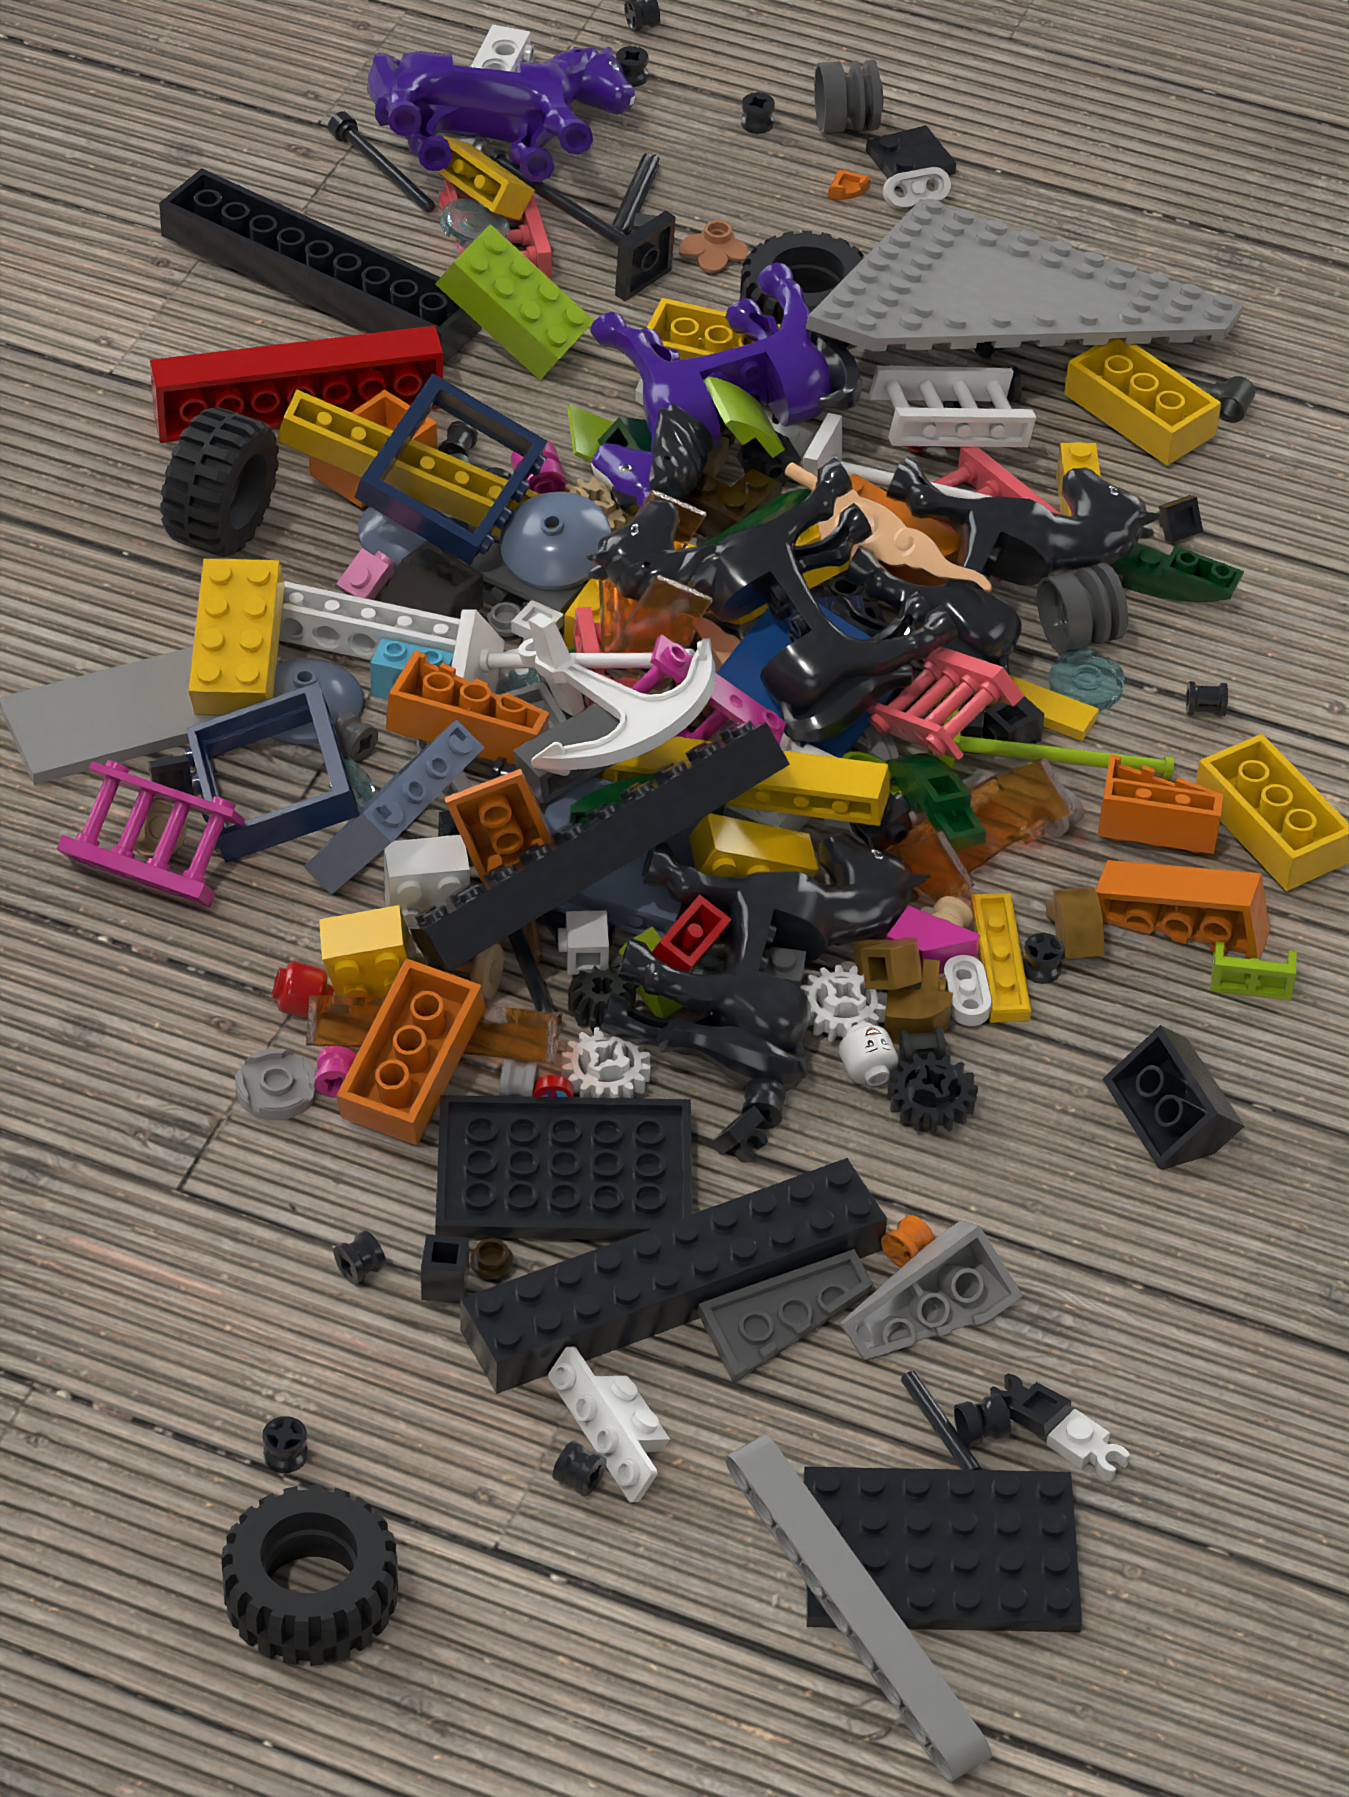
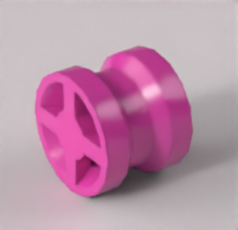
M330 1046L321 1050L317 1056V1068L319 1070L315 1075L316 1089L325 1096L337 1098L336 1095L357 1056L356 1053L343 1046Z

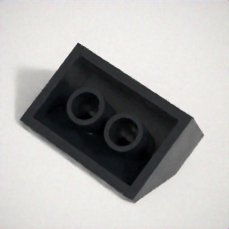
M1162 1025L1157 1027L1102 1079L1159 1169H1168L1215 1154L1245 1127L1189 1040Z

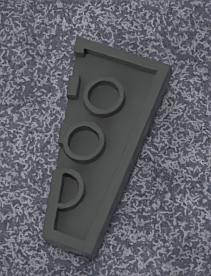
M855 1249L699 1303L697 1313L734 1384L871 1293L873 1283Z

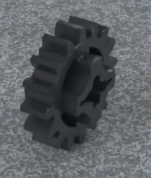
M929 1052L927 1060H922L917 1054L912 1055L911 1064L901 1060L898 1065V1071H891L887 1090V1100L891 1101L890 1111L892 1113L901 1112L900 1122L902 1124L910 1120L914 1121V1130L919 1131L923 1125L929 1126L931 1133H936L937 1126L943 1125L948 1132L952 1131L953 1121L964 1125L967 1114H973L975 1111L978 1085H974L975 1075L973 1072L964 1073L965 1064L963 1062L955 1065L950 1064V1055L946 1054L942 1060H936L934 1053Z

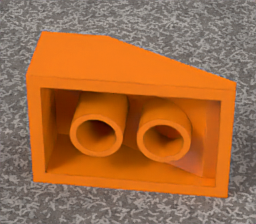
M521 769L444 797L481 882H485L483 875L501 864L507 866L519 862L517 854L536 843L540 846L553 841L538 800Z

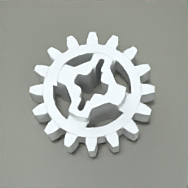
M836 965L835 972L832 973L824 967L820 968L819 978L809 975L807 985H801V991L807 995L811 1004L808 1026L814 1024L813 1034L816 1036L823 1032L828 1033V1041L833 1042L836 1036L844 1038L846 1031L857 1024L871 1023L874 1026H879V1022H884L887 994L882 993V989H865L864 975L860 976L857 974L856 966H853L849 972H843L842 966Z
M599 1027L594 1028V1036L589 1037L584 1032L579 1033V1043L574 1041L567 1043V1052L562 1053V1077L570 1080L574 1086V1093L580 1091V1097L633 1098L634 1092L643 1094L645 1082L650 1081V1053L644 1052V1045L631 1043L624 1036L602 1034L599 1031Z

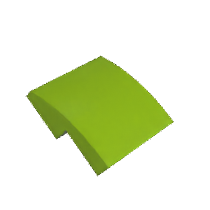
M707 377L703 380L725 425L742 445L756 437L772 458L785 450L763 407L755 398L740 387L722 379Z

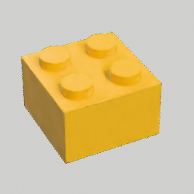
M400 905L319 919L322 960L340 1005L348 1003L358 1004L366 1000L386 997L405 959L417 962L416 948Z

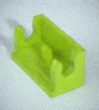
M1216 941L1215 952H1213L1210 991L1291 1001L1296 977L1297 951L1288 950V957L1285 963L1261 961L1259 958H1235L1224 956V942Z

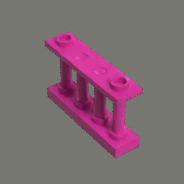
M661 635L656 641L650 661L654 666L631 689L639 693L648 694L667 675L681 684L687 677L693 656L687 653L681 645L673 643ZM715 673L714 689L707 703L717 710L693 733L683 729L674 736L707 741L729 719L735 723L740 722V724L751 720L753 724L767 722L780 745L786 722L780 719L775 712L766 709Z
M107 760L106 765L92 761L89 769L101 779H104L83 833H78L76 839L62 835L56 849L68 859L210 908L216 893L205 884L206 878L203 876L225 821L241 827L244 824L245 819L234 810L236 805L215 796L212 802L128 774L130 770L128 767L114 761ZM121 785L139 791L118 845L113 846L112 850L109 851L98 847L100 842L97 838L118 786ZM154 797L174 803L153 858H148L147 863L135 860V854L132 851ZM191 809L209 815L210 818L189 870H184L181 876L169 872L171 866L168 865L188 812Z

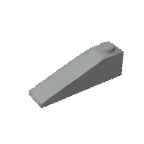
M961 1220L927 1244L849 1314L840 1325L860 1357L866 1360L911 1346L914 1342L926 1338L952 1333V1330L964 1326L990 1321L1023 1297L980 1225Z

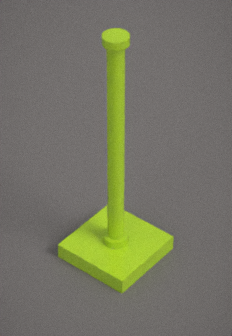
M953 688L952 690H950L937 703L936 707H938L955 689ZM958 709L941 726H944L954 715H956L958 713ZM961 733L953 739L962 752L1107 769L1110 759V753L961 736ZM927 749L929 754L938 757L951 769L953 768L954 758L946 755L940 757L930 749ZM1113 754L1122 757L1121 764L1140 771L1143 766L1155 769V774L1161 775L1162 779L1170 780L1172 778L1174 770L1173 757L1164 756L1163 759Z

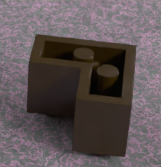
M752 468L730 487L702 472L695 489L687 494L679 503L678 512L681 519L679 524L704 538L706 536L716 537L775 497L781 495L782 483Z

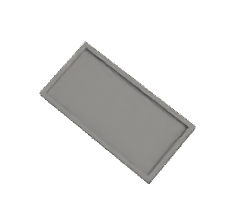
M193 647L0 697V711L33 784L36 785L88 771L92 761L102 765H106L107 760L118 763L189 744L186 728L223 716L194 714L188 692Z

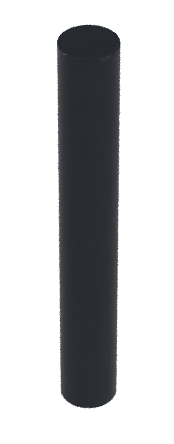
M915 1371L905 1373L901 1378L902 1384L962 1470H983Z

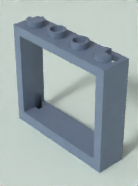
M456 719L400 769L359 810L360 816L350 819L303 867L332 895L391 844L484 747Z

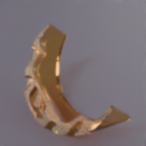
M310 996L306 1045L361 1047L385 998L370 996ZM484 1004L485 1010L463 1054L554 1065L562 1024V1013Z

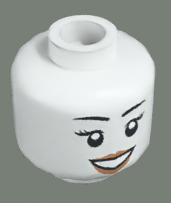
M871 1023L857 1024L846 1031L839 1045V1054L847 1074L856 1083L869 1086L881 1085L890 1078L891 1071H894L897 1067L898 1055L888 1032L882 1027L874 1026Z

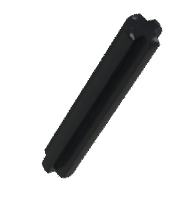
M645 153L642 156L612 223V227L626 236L631 233L635 213L640 212L658 171L660 158L656 154Z

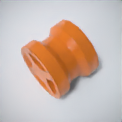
M906 1215L898 1222L897 1230H890L882 1237L881 1245L886 1256L894 1264L902 1268L927 1244L933 1241L935 1236L931 1228L922 1219L914 1215Z

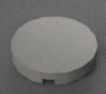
M284 1048L266 1049L252 1054L245 1060V1065L240 1070L238 1069L235 1075L236 1098L242 1108L255 1117L266 1120H286L302 1114L313 1104L318 1093L315 1087L317 1071L311 1061L303 1055L300 1058L293 1055V1051Z

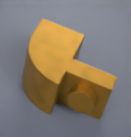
M1091 886L1053 890L1054 899L1045 900L1046 916L1055 921L1056 937L1064 945L1063 958L1074 959L1105 956L1102 912L1095 889Z
M916 938L862 940L853 943L858 970L857 974L860 976L864 975L865 989L896 990L922 981L918 940Z
M924 959L920 989L903 987L896 990H888L884 1029L888 1032L893 1044L898 1045V1037L901 1030H907L909 1034L932 1032L934 1027H942L943 1033L947 1030L951 1017L953 992H946V978L938 977L939 960Z

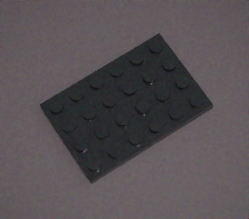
M440 1095L435 1235L501 1238L625 1239L692 1214L691 1099Z
M804 1466L803 1483L908 1629L1081 1632L1082 1613L1071 1472ZM806 1584V1627L838 1628Z

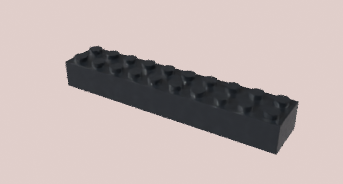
M201 168L159 203L161 236L369 333L435 326L443 351V364L482 330V327L436 285V282L441 277Z
M749 720L742 724L737 722L718 733L721 740H716L709 744L704 742L687 751L685 754L688 760L680 761L676 764L670 762L652 773L653 781L643 784L637 782L618 794L621 798L620 801H615L608 805L605 802L585 813L588 819L585 822L575 825L569 823L551 834L552 842L544 843L540 846L536 843L517 854L519 862L507 866L501 864L483 875L484 883L472 887L468 884L449 895L451 903L446 906L442 905L437 908L436 905H433L414 917L417 923L408 929L428 965L441 971L450 972L789 766L790 763L767 722L753 724Z
M845 1158L460 1298V1331L495 1393L499 1394L547 1376L566 1347H576L584 1361L700 1319L697 1313L699 1303L855 1249L859 1259L883 1250L881 1240L886 1234L887 1217L849 1159Z

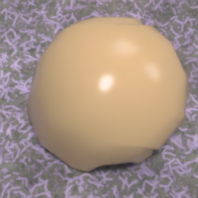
M153 799L134 846L136 852L146 858H153L174 803L163 799ZM186 821L172 854L176 853L184 843L187 832Z

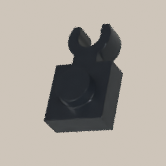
M1007 1373L1004 1376L1005 1389L1007 1391L1000 1390L995 1386L990 1388V1395L1000 1394L1004 1399L1007 1409H1009L1011 1420L1044 1438L1072 1412L1070 1399L1038 1382L1028 1389L1023 1386L1022 1380L1013 1374Z

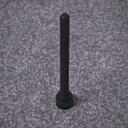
M345 111L338 112L332 116L327 126L328 132L338 141L350 142L424 212L431 213L434 211V201L358 132L357 122Z

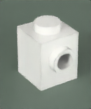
M566 911V928H558L559 952H566L568 975H578L579 971L591 973L594 965L599 970L608 969L607 911Z

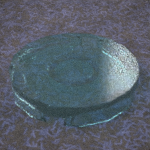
M474 199L450 201L444 207L440 221L443 232L448 237H450V234L456 237V243L464 248H467L490 224L506 239L510 226L505 216L493 213Z
M1085 650L1073 651L1059 657L1056 660V664L1051 667L1048 683L1051 691L1099 708V711L1112 707L1120 700L1124 690L1125 678L1122 668L1115 660L1108 656L1107 660L1098 657V652Z

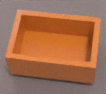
M384 390L351 413L394 431L410 405ZM427 416L412 439L438 450L437 422ZM309 455V472L312 477L359 507L363 508L366 506V504L354 498L361 477Z

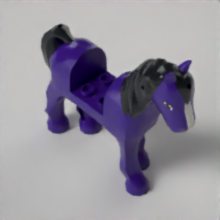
M774 263L768 265L760 272L757 280L764 294L778 300L784 311L783 320L779 328L778 323L772 316L763 315L755 300L748 298L738 300L727 310L725 318L733 332L745 334L754 341L748 345L706 356L680 360L676 349L663 346V342L656 330L650 328L639 330L627 327L626 321L621 314L614 312L605 313L592 322L590 332L594 339L601 346L611 347L625 354L635 365L643 381V405L648 432L652 438L651 452L604 443L599 446L591 461L594 476L609 487L620 509L625 514L635 517L646 503L652 500H667L677 505L697 486V481L700 479L703 469L708 462L709 451L718 448L721 444L718 419L722 417L703 381L707 377L730 382L749 393L761 406L768 404L777 420L785 427L817 417L825 408L848 410L855 407L859 401L862 390V378L854 356L841 343L826 335L806 329L808 315L817 306H807L803 290L798 283L793 281V273L786 264Z

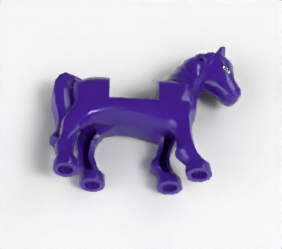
M573 47L571 50L561 52L541 64L518 61L515 72L453 65L452 54L416 51L404 53L401 60L387 53L378 52L374 54L373 64L368 72L367 92L375 104V119L380 126L389 125L390 129L397 135L404 136L408 140L409 153L417 156L420 164L427 170L440 171L448 167L452 159L448 140L442 136H435L437 133L470 135L511 143L510 160L520 168L524 177L533 182H542L550 178L555 169L551 153L542 148L554 136L559 138L560 146L570 154H581L589 150L593 142L592 131L587 123L572 113L571 107L574 100L596 106L616 115L622 114L625 110L631 108L635 100V90L625 79V74L618 60L613 56V49L611 47L604 48L600 53L595 48Z

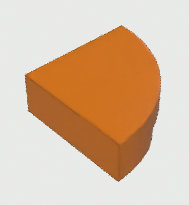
M839 169L828 189V198L845 200L858 197L870 188L871 177Z

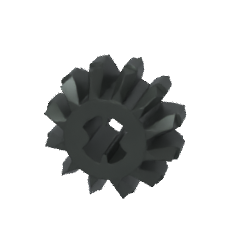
M594 965L591 973L579 971L576 980L571 981L568 988V1010L570 1011V1016L575 1017L578 1027L589 1024L593 1033L594 1028L600 1026L611 992L625 997L629 1004L636 1009V989L634 983L617 977L618 973H614L612 965L607 970H599Z

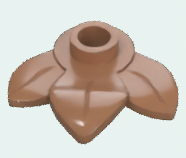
M722 220L708 222L701 233L687 236L679 246V255L698 258L700 269L706 273L722 271L726 268L729 260L744 261L748 253L746 244L736 239L730 224Z

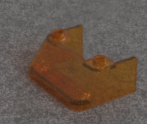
M652 489L636 515L647 502L652 500H667L677 506L681 519L674 538L675 550L688 548V543L705 519L706 512ZM657 574L640 601L636 602L633 599L621 596L618 589L608 579L599 580L602 653H653L656 641L661 635L681 646L689 645L694 637L696 625L712 603V597Z
M1045 757L990 777L969 789L972 794L971 808L986 830L985 844L953 850L943 831L936 832L927 819L910 831L901 843L891 845L885 852L906 860L913 873L931 874V877L917 888L936 901L945 896L955 898L961 896L965 890L975 885L969 874L1012 843L1023 840L1026 845L1037 840L1045 834L1043 827L1049 822L1069 816L1077 811Z

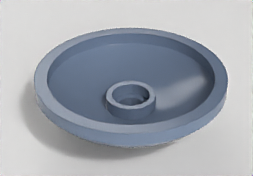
M550 492L526 500L512 512L509 520L501 530L500 551L505 566L520 582L541 590H564L578 586L590 579L588 573L598 564L588 560L586 555L598 552L600 539L610 534L611 529L604 512L591 500L569 492ZM557 525V527L554 529L548 528L550 526Z
M370 506L360 518L358 538L361 547L374 556L377 551L385 554L396 563L393 569L402 571L430 570L445 565L456 558ZM429 507L469 531L468 523Z
M315 658L292 659L276 665L273 698L318 682L329 706L334 724L341 716L349 712L359 717L361 716L363 710L361 686L357 679L343 667ZM314 722L271 736L274 739L292 744L319 743Z

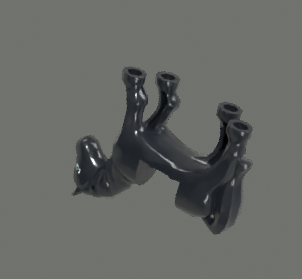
M909 456L906 457L904 463L901 462L886 493L887 498L904 502L912 516L920 519L935 518L951 526L958 533L961 543L957 566L974 570L982 574L988 581L991 575L1004 581L1025 586L1039 584L1043 577H1047L1049 573L1058 570L1068 572L1084 567L1090 568L1092 565L1107 563L1108 565L1115 563L1117 560L1129 555L1139 539L1152 537L1154 531L1147 524L1158 520L1162 516V513L1148 512L1142 498L1103 480L1092 469L1087 467L1073 468L1062 479V495L1071 509L1072 516L1051 512L1042 504L1025 498L984 497L965 499L947 496L929 482L920 463ZM861 545L858 546L844 580L864 587L867 597L883 601L899 612L901 601L918 592L926 600L931 610L939 606L946 610L957 629L958 638L941 647L1004 667L1010 675L1009 655L1014 650L1021 635L1022 622L1018 614L1007 603L982 591L983 588L971 581L949 579L943 585L936 586L909 583L892 575L879 564L872 550ZM841 594L837 595L830 609L832 613L870 637L879 634L890 624L861 613L854 607L849 598ZM922 659L915 660L921 667L925 664ZM971 695L968 700L972 699L974 695Z
M835 457L818 469L815 488L793 508L766 523L729 533L715 544L675 550L674 538L681 520L677 506L667 500H652L647 502L628 524L601 538L598 543V552L586 555L588 560L598 564L588 573L590 578L595 580L608 579L618 589L621 596L633 599L645 607L654 606L660 609L681 611L697 609L707 613L710 610L720 621L729 622L739 619L767 603L773 618L778 623L783 621L790 631L788 637L791 644L769 660L761 671L760 679L768 694L780 706L781 719L786 722L784 727L786 736L793 741L804 744H822L838 738L858 722L871 705L882 695L896 688L911 686L914 678L912 661L926 659L938 647L949 644L958 638L957 629L946 610L941 606L931 610L926 600L918 592L901 601L900 613L886 629L865 640L856 639L845 634L822 612L803 574L818 568L828 566L840 567L850 560L853 546L864 542L873 535L865 514L859 506L853 503L840 512L837 527L824 539L812 544L795 546L798 537L805 530L819 522L829 520L834 514L837 498L853 489L847 471Z
M846 833L828 835L818 846L819 863L829 874L835 885L820 884L811 876L798 871L758 872L737 877L708 876L692 867L683 865L674 855L669 845L662 842L647 853L641 876H644L643 883L652 887H665L670 897L681 903H693L700 894L732 919L724 930V972L710 975L692 974L671 967L655 957L646 943L630 938L625 948L617 977L640 983L644 992L649 995L663 996L692 1011L703 1012L690 1019L660 1018L638 1011L629 1004L625 997L611 992L602 1015L599 1031L607 1034H621L636 1045L659 1047L661 1053L674 1052L680 1055H701L726 1076L743 1086H746L754 1078L766 1077L779 1081L786 1091L793 1089L807 1076L809 1070L808 1059L802 1046V1040L805 1037L809 1024L811 1004L807 995L796 985L765 973L769 958L764 956L765 949L769 950L772 946L806 951L805 964L817 960L825 952V949L831 945L840 946L865 939H873L882 935L895 925L909 903L919 899L918 891L913 888L926 882L931 877V874L913 873L906 860L860 843Z

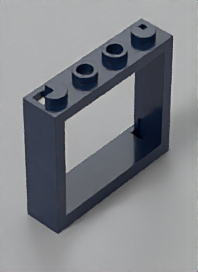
M432 374L361 477L354 498L471 566L479 553L485 555L489 551L495 540V537L491 535L496 527L500 530L504 528L513 510L509 509L512 502L520 503L530 486L526 482L531 474L536 477L539 475L542 466L547 460V457L543 456V452L548 441L437 375ZM435 405L524 457L474 534L384 481Z
M318 682L186 728L191 747L185 749V753L189 759L190 766L197 769V771L191 773L198 795L203 794V799L212 802L214 796L221 798L211 757L314 722L333 790L244 821L242 827L238 825L229 827L228 822L225 821L214 850L220 849L226 863L360 816L331 712ZM202 813L204 821L208 822L210 816Z

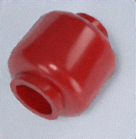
M292 961L285 969H278L271 999L277 1000V1007L282 1013L313 1019L318 1015L321 1008L329 1009L334 988L332 985L327 984L328 976L325 969Z

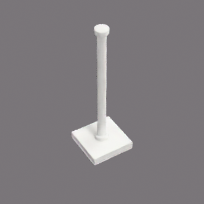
M827 414L803 456V469L817 477L818 469L834 457L840 461L849 476L855 473L872 484L889 487L894 473L842 461V416L837 414ZM930 482L947 496L965 499L994 497Z
M462 610L451 666L456 668L457 676L470 682L477 678L488 683L491 692L496 694L500 668H536L524 666L519 653H503L505 641L477 610ZM685 649L687 653L694 656L695 651L693 649ZM571 653L576 656L578 665L584 668H652L654 666L650 663L653 653Z

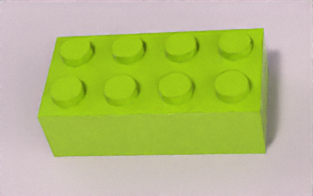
M491 224L463 251L436 282V285L539 380L549 372L594 321Z

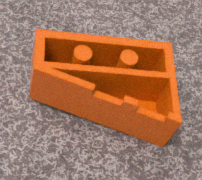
M1110 753L1097 836L1107 837L1116 841L1127 840L1146 843L1154 847L1165 846L1185 849L1193 853L1204 852L1214 854L1221 817L1223 793L1181 778H1177L1175 783L1154 776L1155 769L1143 766L1140 771L1121 764L1122 757Z

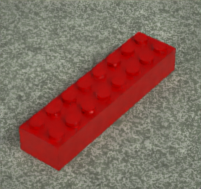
M427 326L150 360L153 413L159 442L180 441L181 433L190 426L189 422L195 416H199V413L215 407L263 421L271 429H278L281 427L285 413L296 390H300L320 399V394L322 393L327 403L332 405L341 404V409L348 411V399L351 396V390H356L355 410L384 390L411 406L432 374L443 379V351L436 327ZM436 405L433 407V409H441Z

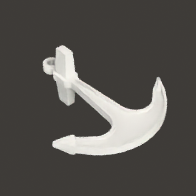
M540 612L528 620L533 638L524 641L518 648L522 664L526 667H536L538 674L545 677L560 709L572 716L585 709L581 694L583 693L620 720L615 730L598 740L564 747L559 742H553L532 758L531 765L534 768L562 776L569 775L570 770L597 768L623 762L662 745L685 729L699 715L709 701L715 685V663L711 652L710 638L697 642V651L692 658L685 680L670 691L653 695L639 693L578 665L576 656L569 653L555 621Z

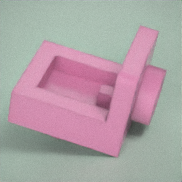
M362 548L336 584L351 596L374 600L388 579L398 584L402 578L393 570L396 565L393 560L380 551H377L374 556Z

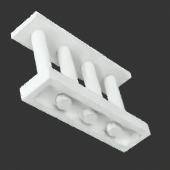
M876 366L869 396L871 400H891L895 408L888 436L892 446L1028 447L1036 421V416L1032 409H1012L1007 400L1013 376L1012 368ZM907 400H925L928 408H910ZM941 401H959L962 408H944ZM975 401H992L996 409H978Z

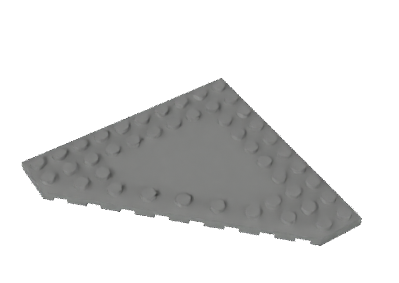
M921 199L808 315L806 329L871 351H886L887 345L903 344L904 350H931L932 344L947 343L950 349L976 348L977 343L992 342L991 345L994 348L1020 347L1021 342L1036 340V344L1039 347L1064 346L1065 340L1080 339L1079 343L1081 345H1107L1108 339L1123 338L1122 341L1125 344H1150L1151 338L1165 337L1168 343L1193 342L1194 337L1208 336L1207 339L1210 342H1221L1239 320L1243 305L1236 303L1233 298L1226 295H1212L1203 292L1200 287L1193 284L1181 285L1169 281V278L1163 274H1148L1137 270L1134 265L1129 263H1114L1105 260L1101 254L1096 252L1084 253L1072 249L1071 245L1062 241L1051 242L1041 239L1038 234L1032 231H1017L1008 228L1004 222L998 220L987 221L975 217V214L971 211L964 209L953 210L944 207L938 200Z

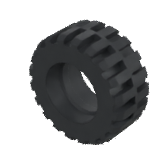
M802 230V233L794 234L793 231L785 232L778 238L774 235L767 238L764 244L759 243L745 258L743 268L741 269L740 300L745 298L755 300L763 315L772 316L781 325L784 311L779 301L766 296L757 282L759 274L764 268L774 263L786 264L793 273V281L802 288L807 306H818L860 263L864 255L856 246L850 247L848 241L840 237L838 239L832 238L831 234L824 232L820 235L812 234V231ZM829 337L841 343L845 348L850 345V343Z
M215 407L200 412L199 416H195L189 422L190 426L181 433L178 445H175L171 454V462L167 465L165 471L166 479L161 490L163 500L160 503V512L163 515L161 519L162 524L172 540L219 557H226L236 554V552L245 548L246 542L252 540L256 528L260 527L264 519L263 515L266 509L269 508L271 493L275 489L277 481L275 476L279 468V461L277 460L279 446L276 443L277 438L274 432L265 422Z
M310 1485L309 1490H298V1487L294 1486L283 1489L284 1494L277 1497L271 1493L259 1500L258 1508L250 1506L239 1516L240 1524L236 1523L230 1528L226 1536L227 1545L222 1549L221 1563L224 1604L227 1606V1616L232 1627L239 1629V1636L249 1646L253 1647L257 1643L259 1653L271 1659H274L275 1655L282 1656L283 1663L298 1665V1661L301 1660L310 1661V1666L324 1665V1659L334 1657L337 1662L350 1657V1650L354 1648L362 1651L373 1643L372 1633L377 1636L382 1634L389 1624V1616L394 1613L397 1604L398 1560L396 1542L393 1533L388 1530L387 1521L379 1512L375 1511L372 1513L371 1504L360 1497L352 1500L350 1499V1492L335 1488L334 1492L325 1491L323 1485ZM305 1557L327 1558L341 1564L350 1572L347 1578L338 1585L316 1593L290 1591L279 1586L270 1578L281 1566L290 1561Z

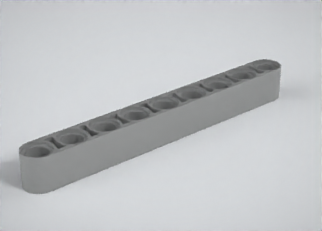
M764 1434L726 1455L727 1468L739 1489L941 1775L947 1781L953 1782L991 1759L990 1746L978 1726L775 1442L768 1435Z

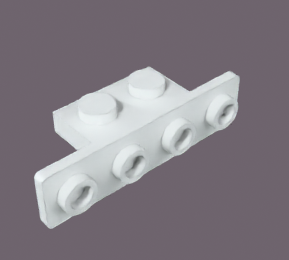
M566 1347L549 1372L548 1378L596 1452L606 1457V1467L628 1501L639 1502L658 1474L657 1469L645 1452H662L670 1438L660 1425L657 1416L650 1410L638 1392L637 1386L628 1376H594L577 1348Z

